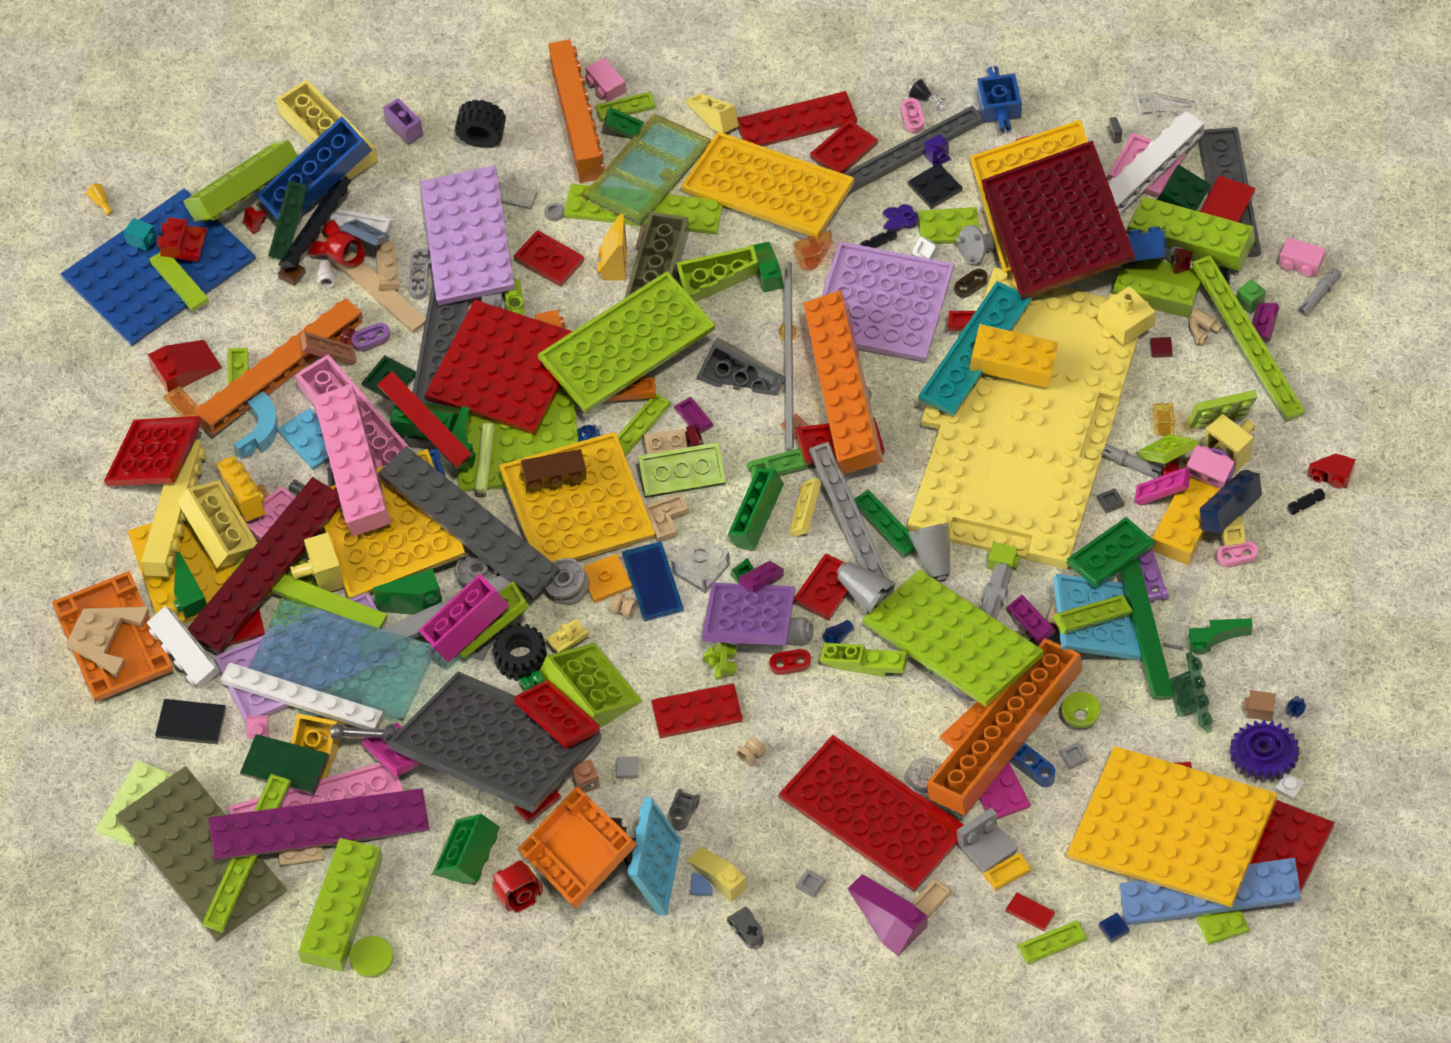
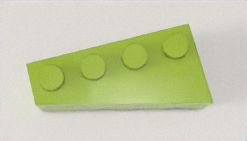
M752 245L676 262L677 276L680 286L696 303L758 274V261Z

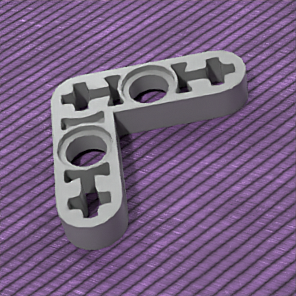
M419 249L411 254L409 292L410 296L415 300L423 299L427 295L429 268H432L431 261H428V256H430L429 249ZM422 256L421 261H418L417 259ZM417 272L424 273V276L421 278L414 277ZM417 284H420L421 288L419 293H416Z

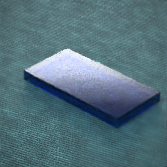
M662 541L622 551L644 622L684 612Z

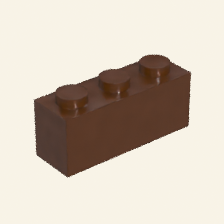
M581 449L521 460V473L526 491H539L546 487H559L562 484H576L586 480V466Z

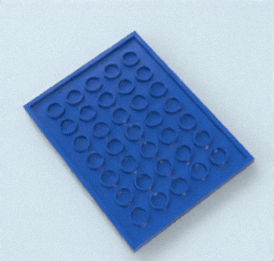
M185 188L139 219L154 226L156 241L147 251L127 244L124 233L121 231L60 273L61 277L131 346H134L188 308L149 261L151 257L160 253L157 241L158 237L164 234L161 233L162 223L167 222L168 217L188 220L189 226L207 228V236L199 262L174 258L205 295L256 260V256L218 219L213 221L210 219L206 222L193 220L183 202L192 196Z

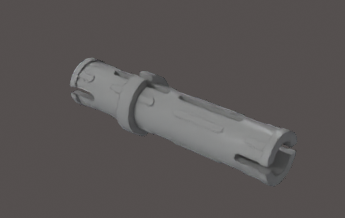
M1332 267L1327 275L1317 282L1316 288L1297 308V311L1302 315L1306 312L1304 316L1308 317L1324 295L1333 289L1334 283L1342 276L1341 272L1337 268L1335 270Z
M1109 444L1104 446V449L1111 451V453L1103 450L1102 456L1117 461L1119 465H1127L1155 478L1161 475L1153 470L1161 472L1162 466L1160 467L1131 455L1125 449L1122 451Z

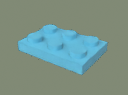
M308 408L277 429L278 433L312 470H315L329 460L319 418L311 408Z

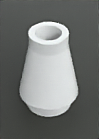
M327 260L319 263L316 279L317 284L323 289L332 288L336 282L331 264Z

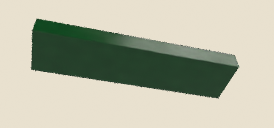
M293 181L288 182L268 256L281 260L292 245L306 197L307 185Z

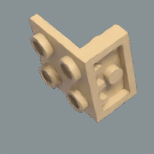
M685 429L644 434L647 454L687 448Z

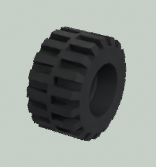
M484 100L467 101L459 108L455 134L461 141L474 147L490 148L492 145L496 146L502 140L506 115L502 109H499V106L492 104V102Z
M517 623V626L514 627L509 625L507 630L503 628L500 631L501 635L497 634L495 637L496 641L493 642L495 663L502 675L506 673L507 679L511 680L514 677L515 681H518L524 676H531V673L536 670L540 671L547 656L545 639L542 633L538 632L535 627L530 628L529 624L521 626V623ZM519 647L530 649V652L523 656L509 654L512 650Z

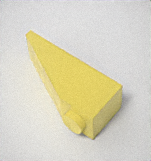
M703 93L686 99V104L713 130L726 134L739 126L735 105Z
M700 847L686 860L731 902L747 889L746 877L737 868L704 847Z

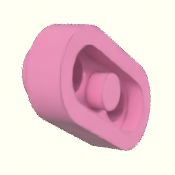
M914 98L905 99L901 104L905 128L912 133L920 132L924 128V116L920 102Z
M1251 541L1230 546L1223 545L1217 550L1216 559L1224 567L1251 563L1257 558L1258 547ZM1224 556H1229L1230 559H1225V558H1223V557H1224Z

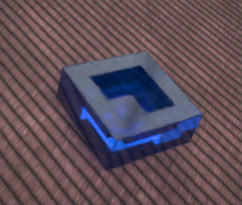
M1118 912L1099 922V928L1110 943L1125 936L1130 931Z

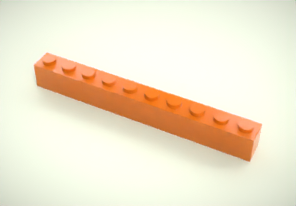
M347 298L337 302L332 309L321 314L313 323L306 325L301 332L290 337L285 344L277 347L266 358H262L257 365L246 370L237 380L231 381L226 388L215 393L206 403L199 405L195 410V416H200L202 419L201 427L209 435L214 436L249 409L248 401L263 391L268 395L319 357L303 352L300 335L304 331L340 341L363 322L362 312Z

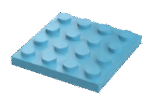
M1056 574L1053 578L1057 613L1122 594L1126 599L1123 583L1106 581L1095 588L1083 577ZM1131 615L1064 635L1059 629L1062 650L1071 649L1075 652L1140 660L1142 658Z
M644 798L643 806L640 807L639 825L636 827L635 842L638 845L632 850V861L628 866V874L656 913L667 916L682 839L654 799Z

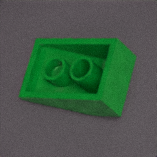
M433 569L373 587L377 610L384 613L414 615L442 602L440 587Z

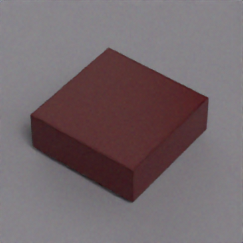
M1171 337L1151 338L1152 358L1172 357Z

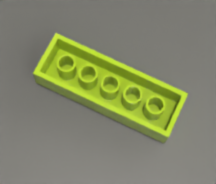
M289 140L271 143L183 202L194 221L202 220L206 222L210 219L213 221L222 215L220 212L225 209L228 211L234 208L237 201L249 198L252 191L263 189L267 181L274 179L298 155Z
M1144 196L1128 225V230L1140 229V232L1148 231V228L1153 226H1160V229L1165 228L1169 249L1176 246L1192 251V258L1198 260L1211 255L1216 265L1241 271L1255 242L1253 226Z
M339 838L298 950L302 963L343 972L383 861L381 847Z

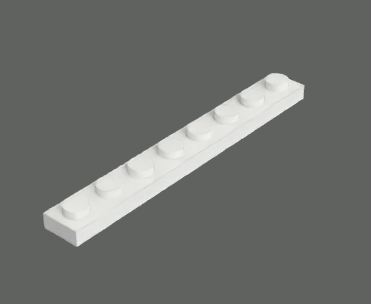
M230 662L220 679L224 685L362 729H377L384 716L383 711Z

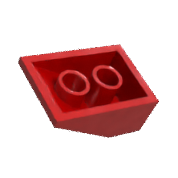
M205 340L166 345L148 354L151 367L168 394L222 368Z

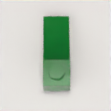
M464 406L460 410L451 433L472 454V457L458 468L459 470L468 471L470 464H474L476 453L473 452V445L468 443V430L472 420L470 408Z
M1252 618L1209 620V627L1189 628V652L1202 655L1211 652V647L1222 641L1235 637L1250 636L1253 627Z

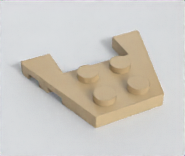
M148 607L83 609L67 640V645L87 660L90 659L95 662L101 669L110 672L113 677L118 678L125 664L124 658L109 655L107 652L121 623L124 622L143 627L149 614Z

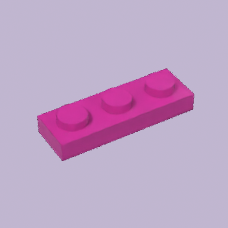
M1185 467L1137 485L1134 502L1138 505H1143L1188 489L1191 471Z

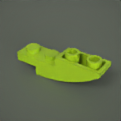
M824 643L820 662L840 670L886 677L887 673H905L908 654L907 651L866 649L864 645Z

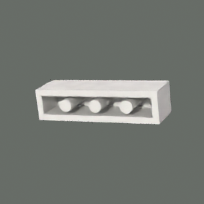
M165 606L147 622L151 628L149 632L155 639L162 641L161 647L167 654L174 656V663L180 670L184 669L188 674L186 678L192 685L203 687L221 672L217 664L191 635L172 609Z

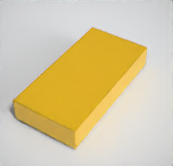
M1019 852L987 872H983V876L994 891H997L1031 872L1032 868Z

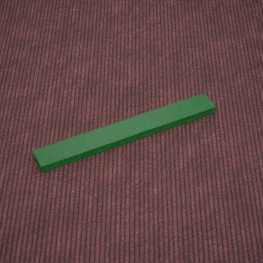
M1138 558L1122 569L1120 575L1127 602L1133 611L1131 618L1152 699L1171 700L1174 697Z

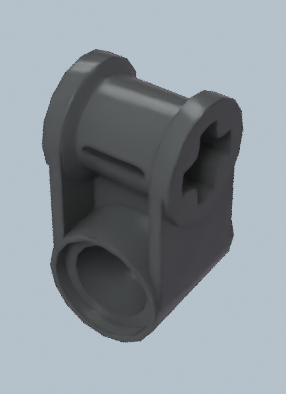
M680 788L677 790L668 812L669 822L675 831H682L688 826L693 813H695L699 805L700 795L696 794L694 796L685 793Z
M747 906L727 917L729 925L736 929L735 933L739 935L748 948L757 949L763 945L762 927Z

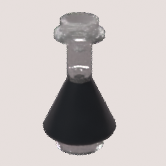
M914 79L907 88L909 98L929 101L936 106V111L943 112L947 108L948 102L946 98L939 99L932 95L923 79Z

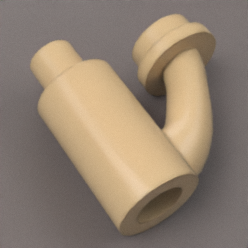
M1198 308L1194 309L1190 315V328L1196 338L1195 343L1197 345L1203 346L1209 337L1205 331L1200 332L1198 325L1209 332L1213 330L1219 333L1222 329V326L1217 324L1215 318Z

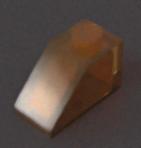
M831 231L821 233L819 237L812 236L794 242V254L802 271L806 269L813 270L822 264L832 245Z

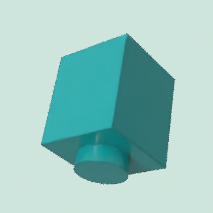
M133 218L123 231L127 244L147 251L156 241L154 226L136 218Z

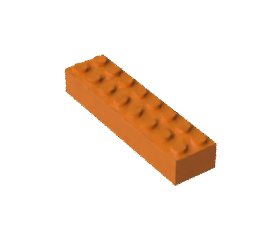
M571 39L548 43L551 69L579 182L584 183L603 179L602 172H605L603 151L599 146V135L594 131L596 130V124L591 116L593 115L591 104L586 102L589 101L587 89L583 87L585 86L584 76L579 73L582 71L580 61L577 59L576 46L572 47Z

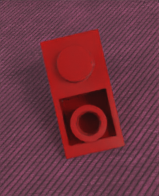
M1335 453L1310 463L1307 477L1315 482L1323 481L1335 488L1347 489L1355 468L1356 459Z

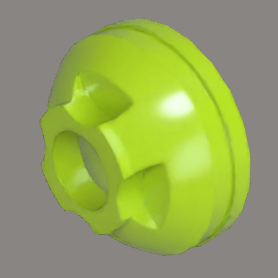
M1075 692L1068 695L1063 701L1062 715L1069 725L1075 728H1088L1099 719L1101 706L1097 698L1092 694ZM1082 710L1086 712L1087 717L1084 720H1078L1074 716L1075 712Z

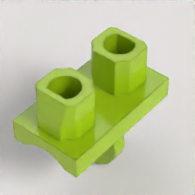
M719 642L715 647H709L708 651L703 654V661L708 663L710 668L715 667V680H720L723 676L735 675L737 663L727 661V658L734 659L737 652L736 645Z

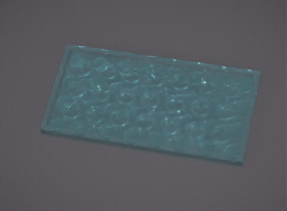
M281 598L249 669L382 711L384 716L404 721L433 657L435 648L428 643Z

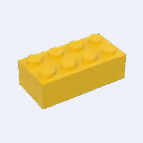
M979 324L969 370L975 372L982 370L984 374L1048 388L1059 342Z
M1190 478L1189 488L1175 494L1152 539L1156 543L1155 547L1152 548L1153 552L1189 566L1207 532L1202 530L1200 507L1220 489Z

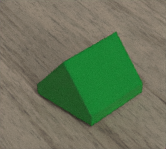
M746 558L731 570L730 576L738 584L740 576L754 569L749 559Z

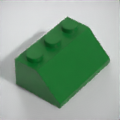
M422 402L452 432L461 409ZM394 404L389 421L391 427L398 435L429 440Z
M482 813L456 819L432 874L462 884L477 882L481 877L484 863L489 858L490 849L497 839L500 827Z

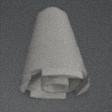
M946 522L943 525L941 523L921 528L915 531V533L914 530L908 532L928 575L937 581L947 579V574H950L949 523Z
M852 562L843 563L837 570L838 580L866 614L871 613L875 607H879L880 603L895 590L894 585L896 583Z

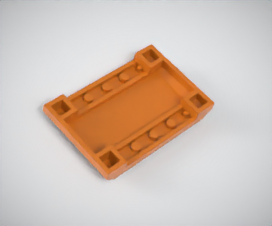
M130 571L52 601L67 640L83 609L145 607ZM149 614L143 627L124 622L121 623L107 652L109 655L124 658L125 664L118 678L113 677L107 670L98 667L92 660H87L72 650L95 702L174 671L167 653L161 647L160 639H155L149 632L151 629L147 624L150 620Z
M576 786L517 849L574 908L578 909L638 844Z

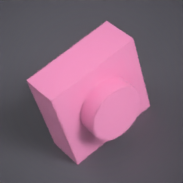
M247 715V738H254L256 734L269 737L268 715Z

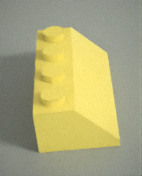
M220 480L187 488L177 502L217 569L235 564L241 557L247 556L257 544L256 539Z

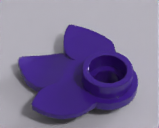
M901 204L898 208L889 207L882 212L889 219L883 226L884 229L888 230L892 228L898 230L902 227L913 228L919 220L918 214L913 211V207L907 204Z

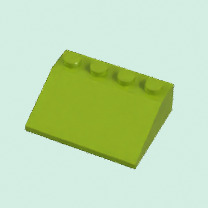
M1146 259L1122 265L1114 285L1113 294H1118L1130 286L1145 301H1148L1154 310L1190 318L1202 282L1191 267L1187 271L1175 274L1172 263L1158 259Z
M596 643L547 655L539 671L545 681L549 680L595 720L600 725V728L642 702V699Z

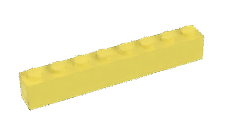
M194 439L174 483H165L141 560L145 576H169L171 568L175 566V554L179 552L180 537L184 535V523L188 521L177 502L187 488L198 485L197 478L202 473L201 464L206 459V449L203 448L201 440Z

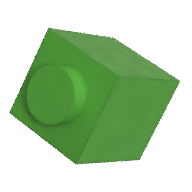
M1251 279L1237 290V300L1242 308L1251 315L1257 310L1258 303L1265 302L1266 290Z

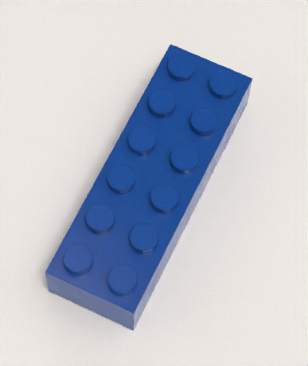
M341 116L260 190L256 196L278 220L288 182L293 181L307 185L308 189L301 211L302 215L373 149Z

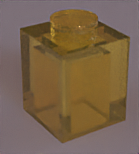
M1173 403L1153 404L1154 434L1166 436L1174 433L1175 415Z

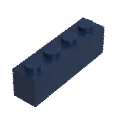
M1241 470L1200 507L1202 530L1215 533L1223 532L1262 496L1260 473Z

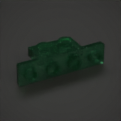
M1188 652L1186 653L1189 671L1170 678L1176 713L1179 717H1185L1197 712L1199 726L1207 733L1212 732L1211 724H1213V719L1208 710L1210 703L1204 689L1206 682L1201 673L1203 668L1202 662L1198 657Z

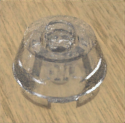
M928 754L916 757L905 771L907 786L914 792L921 794L924 798H929L926 783L940 767L941 761L937 757Z

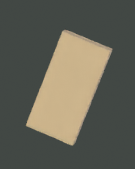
M935 878L912 904L929 918L952 894V890Z

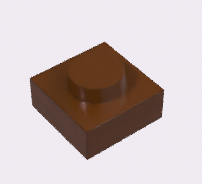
M298 264L294 268L281 269L278 277L295 286L306 273L305 267Z

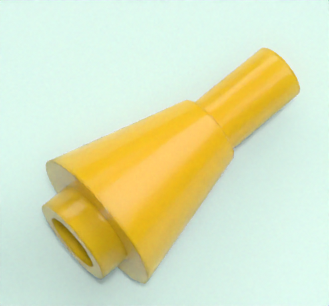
M97 183L90 185L86 195L101 207L107 216L112 214L113 210L108 204L103 185Z

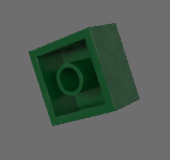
M1178 164L1156 200L1197 211L1211 184Z

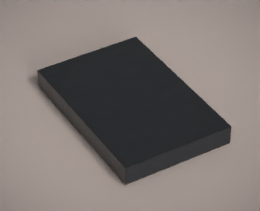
M164 699L155 737L218 745L227 709L226 705Z

